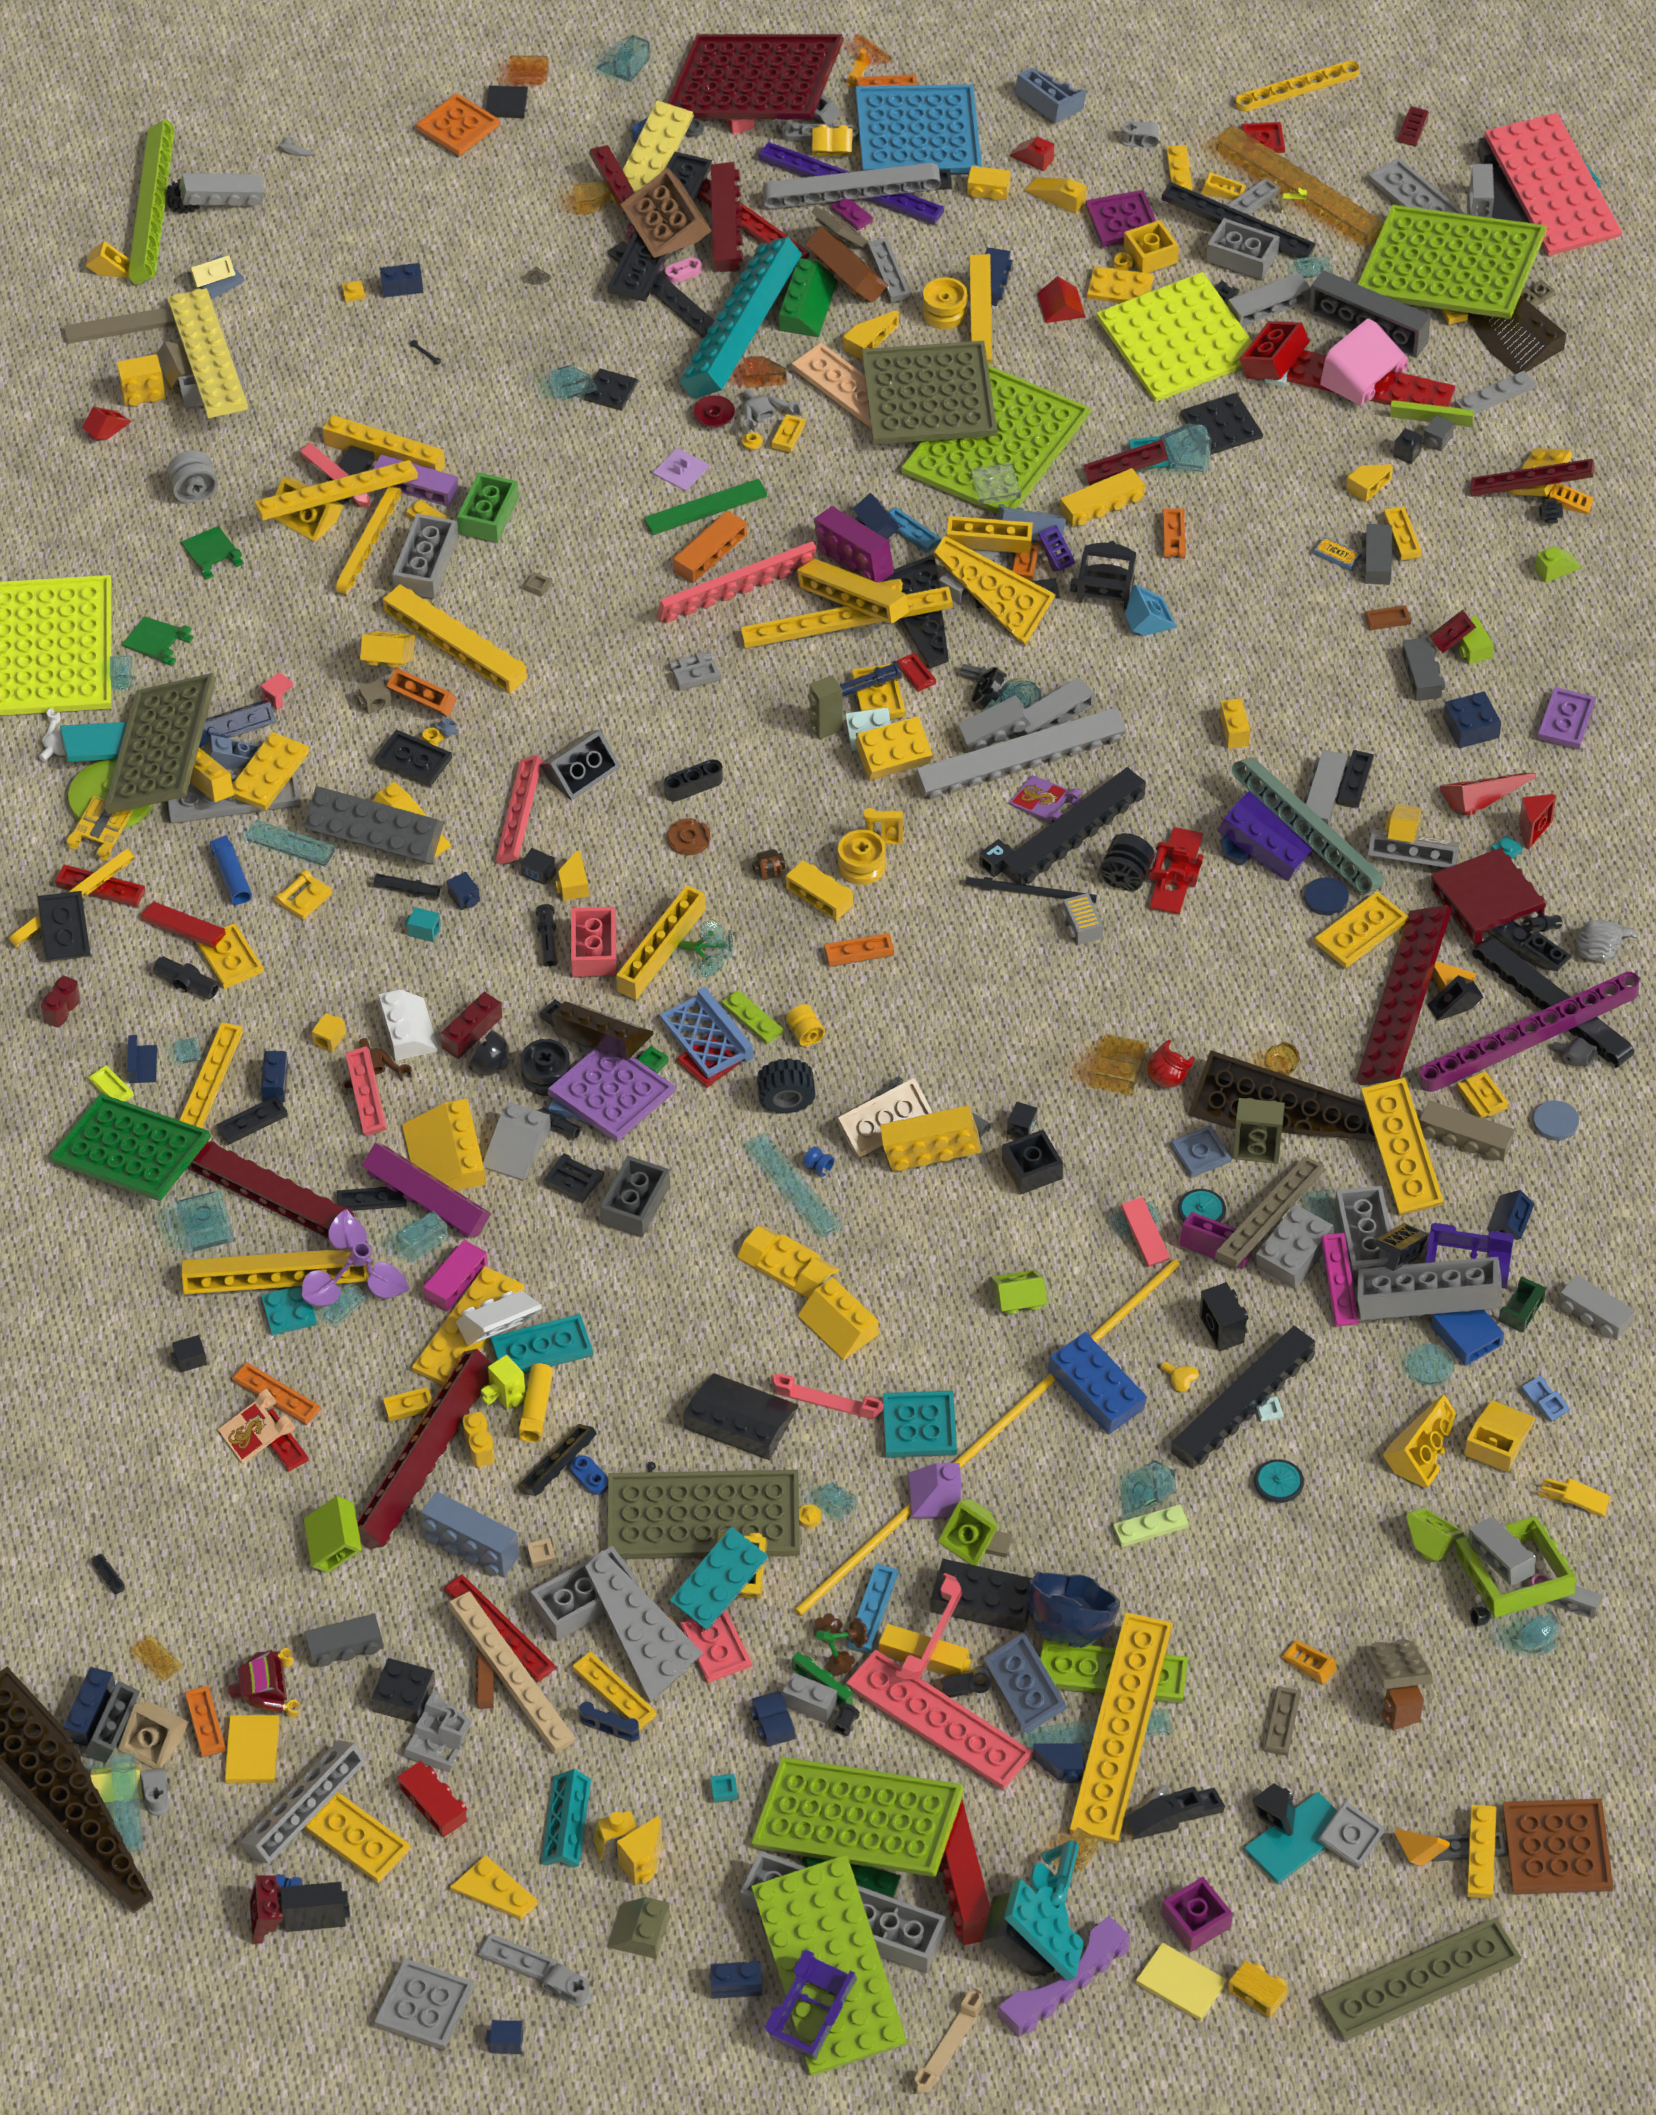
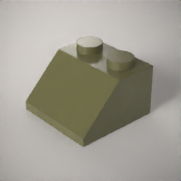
M648 1897L622 1903L608 1948L657 1959L670 1919V1903Z

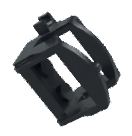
M1114 541L1084 546L1078 579L1071 578L1070 592H1077L1079 603H1082L1083 597L1087 596L1124 601V609H1127L1132 586L1135 583L1136 552L1128 547L1116 544ZM1089 556L1130 561L1128 570L1111 564L1087 566Z

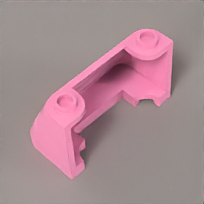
M1366 319L1330 349L1325 359L1320 385L1362 406L1367 400L1370 401L1373 398L1375 383L1392 369L1395 373L1405 372L1409 364L1407 356L1376 322Z

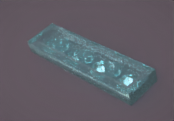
M255 820L246 835L247 841L326 867L335 852L334 845L259 820Z
M135 1752L110 1755L116 1829L120 1832L128 1852L144 1851Z

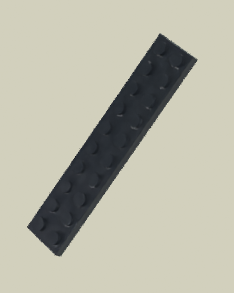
M674 152L667 166L680 180L693 202H695L711 170L710 164H712V160ZM635 230L610 280L607 293L646 302L669 253L654 258L637 230Z

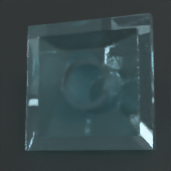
M1188 423L1160 436L1159 440L1163 439L1172 468L1198 472L1209 470L1212 440L1205 426Z
M1155 1460L1121 1478L1123 1520L1131 1519L1159 1504L1176 1491L1175 1471Z

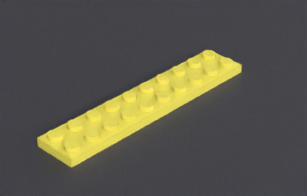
M207 288L167 297L207 417L213 418L248 410L242 386Z

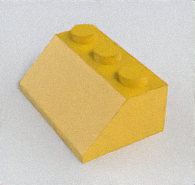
M282 477L275 496L309 486L295 478ZM334 501L274 517L273 519L316 542L337 522L344 505Z
M833 1277L814 1290L798 1314V1318L842 1360H845L879 1335V1320Z

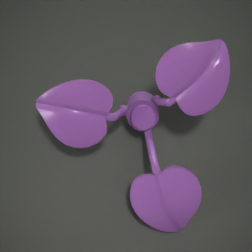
M345 1209L332 1222L328 1237L334 1248L338 1250L347 1248L348 1252H350L349 1260L332 1280L324 1271L316 1270L310 1272L302 1283L301 1297L307 1303L319 1307L335 1303L341 1291L334 1283L339 1280L351 1264L354 1266L366 1264L367 1272L371 1275L367 1281L368 1288L379 1298L387 1299L405 1293L409 1290V1285L404 1276L391 1264L378 1262L373 1267V1270L371 1269L370 1263L372 1260L368 1258L371 1254V1248L365 1243L367 1239L366 1230Z

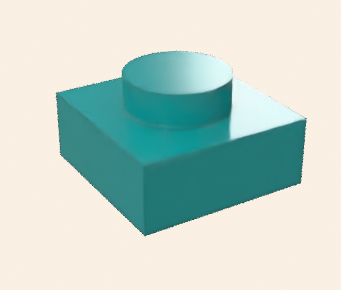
M1508 835L1495 843L1491 848V851L1501 848L1512 859L1523 850V847Z
M735 1773L710 1777L714 1803L738 1800Z

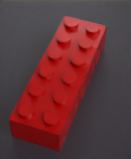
M961 1799L939 1865V1872L944 1874L943 1888L945 1894H949L950 1901H948L950 1915L955 1917L954 1931L956 1938L961 1937L962 1944L968 1945L984 1942L982 1940L990 1911V1903L963 1799Z

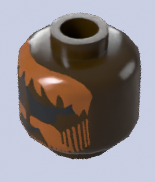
M775 849L758 852L755 856V861L752 862L754 874H759L763 880L781 876L786 868L782 853H778Z

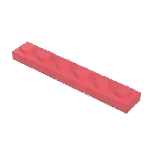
M539 755L520 760L496 856V861L500 865L519 859L540 773V764L542 763Z

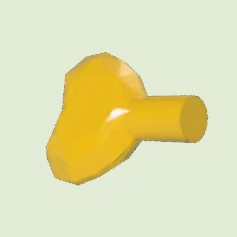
M1164 1361L1160 1367L1161 1370L1171 1375L1172 1386L1178 1392L1187 1391L1190 1388V1383L1199 1377L1198 1370L1193 1366H1180L1176 1368Z

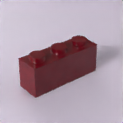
M484 991L440 1033L442 1049L460 1059L503 1017L501 1002Z

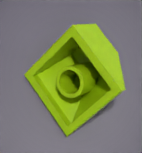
M973 1499L962 1500L958 1502L938 1542L969 1564L977 1566L999 1526L991 1512Z
M1426 1508L1408 1512L1406 1516L1415 1549L1422 1553L1421 1556L1431 1562L1442 1560L1454 1546L1456 1539H1459L1464 1533L1463 1530Z

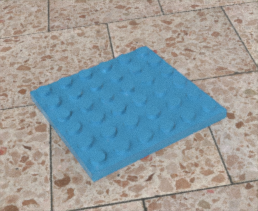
M973 84L856 86L862 171L934 163L938 165L939 170L950 169L951 174L970 173L971 166L982 167Z

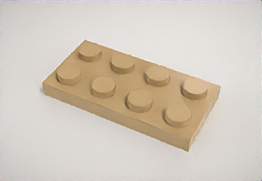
M912 1078L836 1118V1121L855 1157L858 1159L883 1146L880 1124L933 1112L915 1078Z

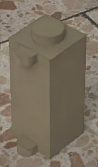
M164 341L157 353L158 360L171 389H174L175 394H179L181 390L178 377L192 375L193 373L182 344Z

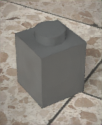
M1436 415L1424 430L1423 444L1430 449L1442 451L1453 437L1454 423Z

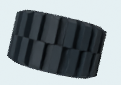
M792 1058L778 1059L777 1061L769 1062L768 1065H764L762 1070L758 1072L759 1102L764 1109H768L770 1112L780 1114L799 1112V1110L808 1108L807 1106L811 1105L813 1100H815L814 1076L811 1066H808L806 1062H801L798 1059L792 1060Z

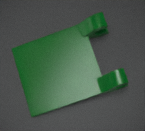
M219 526L181 541V544L197 564L206 580L214 577L210 571L212 569L211 565L230 557L236 567L244 564L240 558L242 556L241 551L234 547Z
M144 616L122 646L157 658L162 663L172 666L176 659L171 657L174 653L173 650L169 649L177 638L190 644L194 636L189 635L192 630L189 626L177 627Z

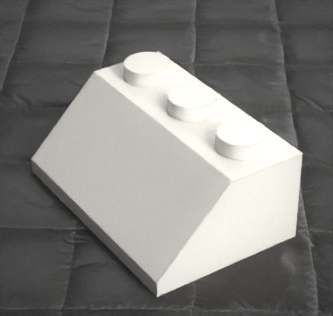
M401 989L379 994L380 1010L395 1061L439 1051L424 998Z
M509 1291L501 1295L498 1301L494 1302L493 1299L482 1303L481 1308L475 1310L474 1307H470L461 1312L462 1317L456 1323L467 1346H470L527 1322L543 1308L540 1303L525 1292L520 1291L514 1294L513 1291Z

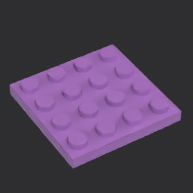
M594 1049L548 1088V1095L609 1138L618 1142L675 1092L676 1086L634 1057L626 1061Z

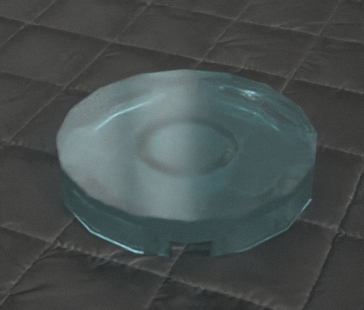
M1424 1344L1414 1348L1409 1354L1407 1360L1408 1374L1420 1385H1442L1450 1379L1453 1373V1357L1441 1346Z

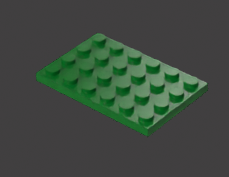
M100 1093L49 1158L53 1164L161 1201L208 1142L211 1135L208 1130Z

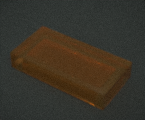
M860 34L854 36L853 40L875 57L886 63L891 61V56L869 39Z

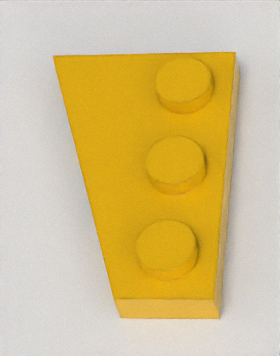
M486 1855L450 1886V1891L463 1894L470 1897L471 1900L482 1902L494 1907L495 1910L519 1920L523 1919L538 1905V1900Z

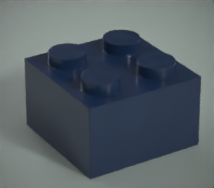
M1485 691L1445 702L1443 718L1459 749L1500 737L1501 720Z

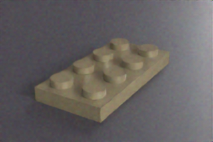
M1399 1639L1395 1643L1375 1642L1371 1646H1365V1656L1384 1689L1433 1683L1432 1673L1413 1641Z

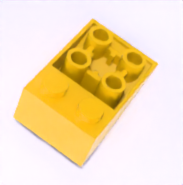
M1492 1400L1476 1421L1467 1438L1465 1456L1509 1473L1536 1417Z

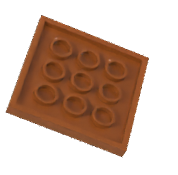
M1602 1798L1503 1802L1502 1809L1513 1894L1613 1891Z

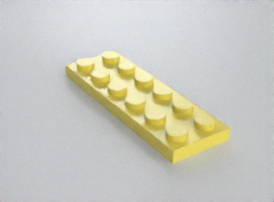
M656 101L623 169L635 193L667 168L694 117L692 111ZM611 194V195H610L611 200H612V201H615V199L613 198V196H612V194Z

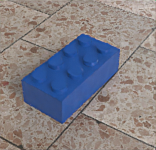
M1086 1331L1050 1356L1047 1370L1108 1434H1111L1144 1410L1147 1396Z

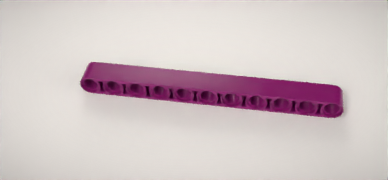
M1624 972L1436 1059L1420 1069V1085L1427 1092L1437 1091L1630 1002L1639 995V977L1634 972Z

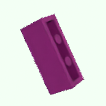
M1191 1212L1182 1224L1179 1245L1215 1259L1216 1251L1236 1231V1228ZM1252 1250L1236 1266L1237 1268L1243 1269L1251 1258Z

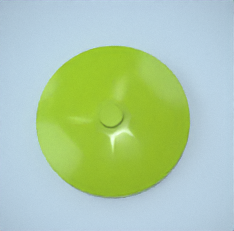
M117 759L91 764L80 771L71 782L68 791L69 805L72 813L79 821L93 796L107 800ZM154 804L130 809L132 814L124 828L141 821L151 811Z

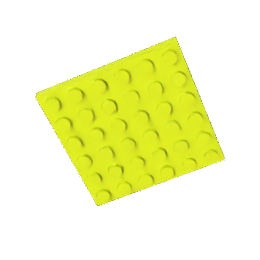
M1204 272L1104 309L1096 314V318L1155 402L1242 369L1239 358L1252 343L1250 337Z

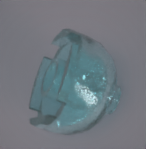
M1014 678L1007 681L1001 688L1002 692L998 698V704L1016 695L1026 709L1032 703L1041 700V690L1034 682L1028 679Z
M1550 1608L1545 1610L1547 1613L1546 1617L1540 1614L1521 1630L1523 1635L1520 1638L1516 1635L1512 1637V1640L1524 1652L1537 1654L1544 1651L1547 1654L1557 1646L1555 1640L1559 1637L1561 1628L1557 1617Z

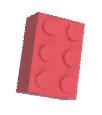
M616 907L571 908L572 977L617 975Z

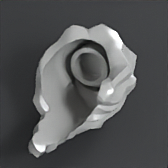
M1604 919L1590 920L1580 929L1576 939L1577 943L1575 945L1577 950L1575 953L1580 957L1597 962L1613 960L1617 956L1616 951L1620 946L1622 937L1633 936L1637 938L1638 934L1632 928Z

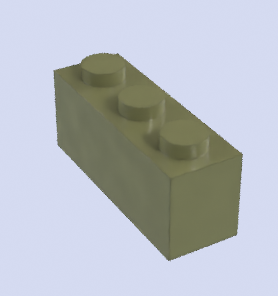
M831 675L809 684L808 700L810 708H808L810 722H808V727L811 733H816L819 739H823L843 731L842 688L836 679Z

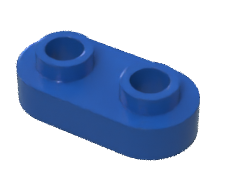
M581 1455L571 1461L572 1475L590 1494L600 1495L607 1491L608 1477L590 1457Z

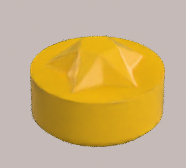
M807 1504L799 1509V1524L802 1527L814 1528L820 1524L821 1510L817 1506Z

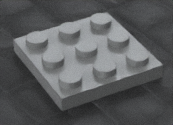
M404 1958L374 2021L375 2027L445 2051L473 1992L474 1982Z

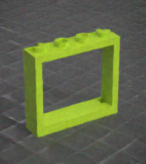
M1536 1516L1504 1526L1521 1543L1533 1540L1557 1578L1503 1595L1500 1594L1477 1556L1479 1554L1470 1546L1469 1536L1456 1539L1458 1560L1494 1618L1575 1594V1584L1578 1582L1575 1577V1571L1569 1568L1565 1555L1560 1554L1556 1541L1549 1537L1546 1526H1542Z

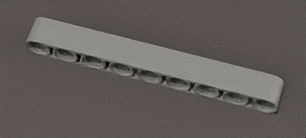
M925 163L772 181L765 183L762 189L764 205L767 208L774 209L841 201L842 199L851 200L934 190L939 188L941 181L938 165Z

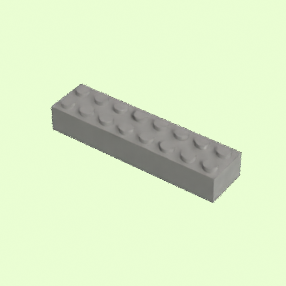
M759 1851L741 1890V1907L760 1913L752 1886L805 1869L806 1867ZM857 1886L879 1955L928 1973L946 1932V1917Z

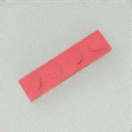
M365 1046L345 1053L363 1133L366 1136L388 1130L369 1048Z

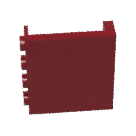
M1501 848L1431 874L1432 891L1443 905H1448L1451 908V916L1474 945L1482 942V933L1484 931L1536 912L1538 915H1544L1546 908L1545 899L1543 896H1539L1533 884L1524 877L1522 870L1514 865L1512 858L1506 855Z

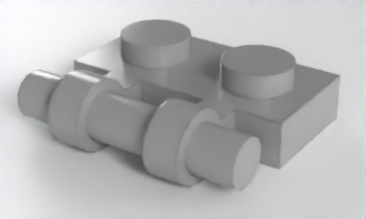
M711 652L695 653V656L687 658L682 656L678 657L675 661L669 662L679 690L721 680L714 659L712 660Z

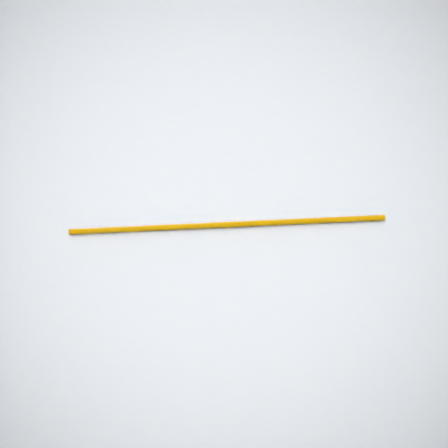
M1173 1259L1090 1337L1096 1343L1180 1266L1178 1260ZM1051 1374L1046 1376L953 1463H960L961 1469L1051 1386L1056 1379ZM910 1503L798 1605L794 1611L802 1616L911 1515Z

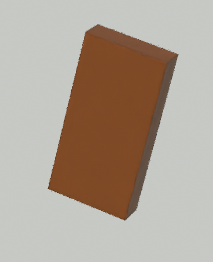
M1406 605L1365 611L1364 614L1370 631L1411 625Z

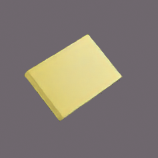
M1162 1943L1137 1978L1136 1984L1201 2021L1226 1986L1227 1979Z

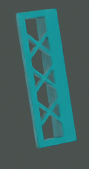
M575 1768L553 1776L541 1859L543 1865H551L559 1861L574 1868L580 1865L591 1778ZM566 1781V1785L560 1791L561 1782ZM563 1801V1806L557 1813V1809ZM560 1823V1827L554 1835L555 1828ZM557 1845L556 1854L551 1855L552 1850Z

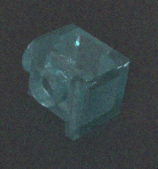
M832 1482L831 1484H826L820 1490L819 1505L840 1522L856 1509V1495L851 1494L849 1496V1493L843 1487H838Z

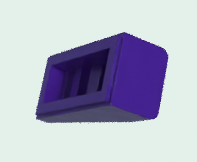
M1057 525L1037 533L1053 572L1061 571L1076 564ZM1054 533L1055 537L1047 540L1046 536ZM1057 541L1058 545L1051 548L1050 544ZM1060 549L1061 553L1055 555L1054 552ZM1064 558L1065 561L1059 563L1058 560Z

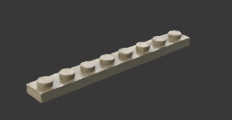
M1304 1156L1216 1251L1215 1259L1236 1268L1323 1173L1324 1165Z

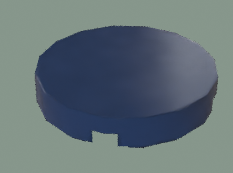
M1318 878L1310 882L1306 887L1305 902L1311 911L1319 915L1330 916L1333 913H1340L1348 904V889L1335 878Z

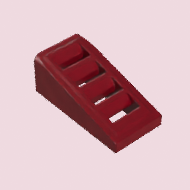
M1411 106L1402 125L1397 142L1416 147L1428 122L1429 111Z

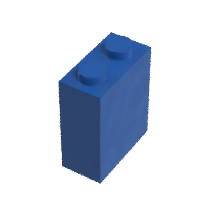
M1484 1309L1468 1312L1437 1313L1433 1315L1432 1329L1464 1366L1503 1345L1504 1332Z

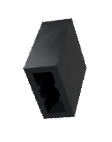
M341 1881L281 1887L282 1912L286 1932L346 1927V1918H350V1904L348 1902V1891H343Z

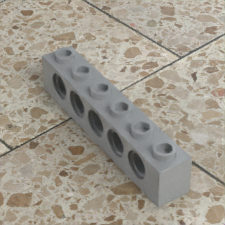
M338 1740L247 1834L240 1843L253 1860L269 1864L366 1763L367 1760L357 1746L352 1742Z

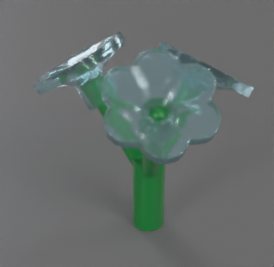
M714 919L701 923V939L697 942H680V949L693 950L700 955L703 963L699 969L701 975L705 978L718 973L719 969L724 966V962L720 954L708 956L701 951L702 948L718 947V949H727L729 957L733 958L732 931L728 930L727 938L724 940V927L718 925Z

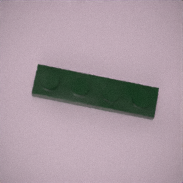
M803 1856L800 1865L808 1868L829 1860ZM850 1864L857 1886L895 1898L901 1881V1875L873 1867Z

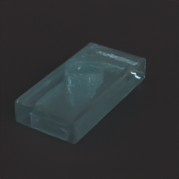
M349 1283L341 1290V1294L335 1303L324 1306L318 1311L319 1316L336 1328L368 1299V1296L354 1284Z

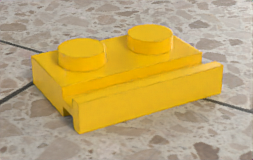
M1486 1071L1466 1079V1082L1457 1083L1458 1091L1477 1117H1490L1509 1108V1102Z

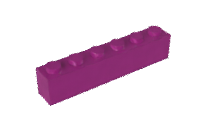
M374 1143L362 1164V1167L368 1170L367 1174L376 1180L381 1178L386 1182L385 1186L395 1192L397 1190L403 1192V1198L412 1203L417 1201L422 1205L420 1208L431 1215L433 1213L440 1216L438 1220L448 1226H451V1224L458 1228L457 1232L464 1237H477L492 1214L384 1144Z

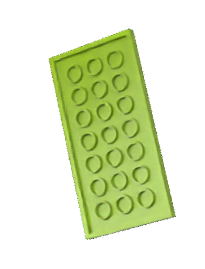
M781 1757L751 1844L756 1849L832 1860L847 1855L850 1864L936 1877L965 1788L962 1784Z
M844 1855L753 1885L752 1890L786 1996L797 1977L794 1973V1968L805 1950L814 1953L816 1959L847 1974L850 1971L855 1972L857 1978L843 2004L840 2014L817 2055V2059L814 2060L805 2055L811 2076L908 2045L848 1856ZM806 1982L801 1994H807L809 1998L830 2008L837 1997ZM798 1998L791 2014L800 2041L812 2046L829 2011L808 2001L803 2002L801 1998Z

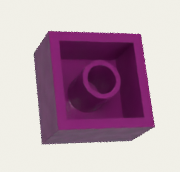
M1202 1876L1163 1900L1161 1916L1187 1949L1192 1952L1230 1929L1233 1913Z

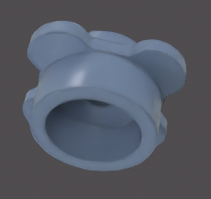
M441 718L440 723H435L434 725L435 728L439 729V733L449 737L459 732L456 729L457 723L448 718Z

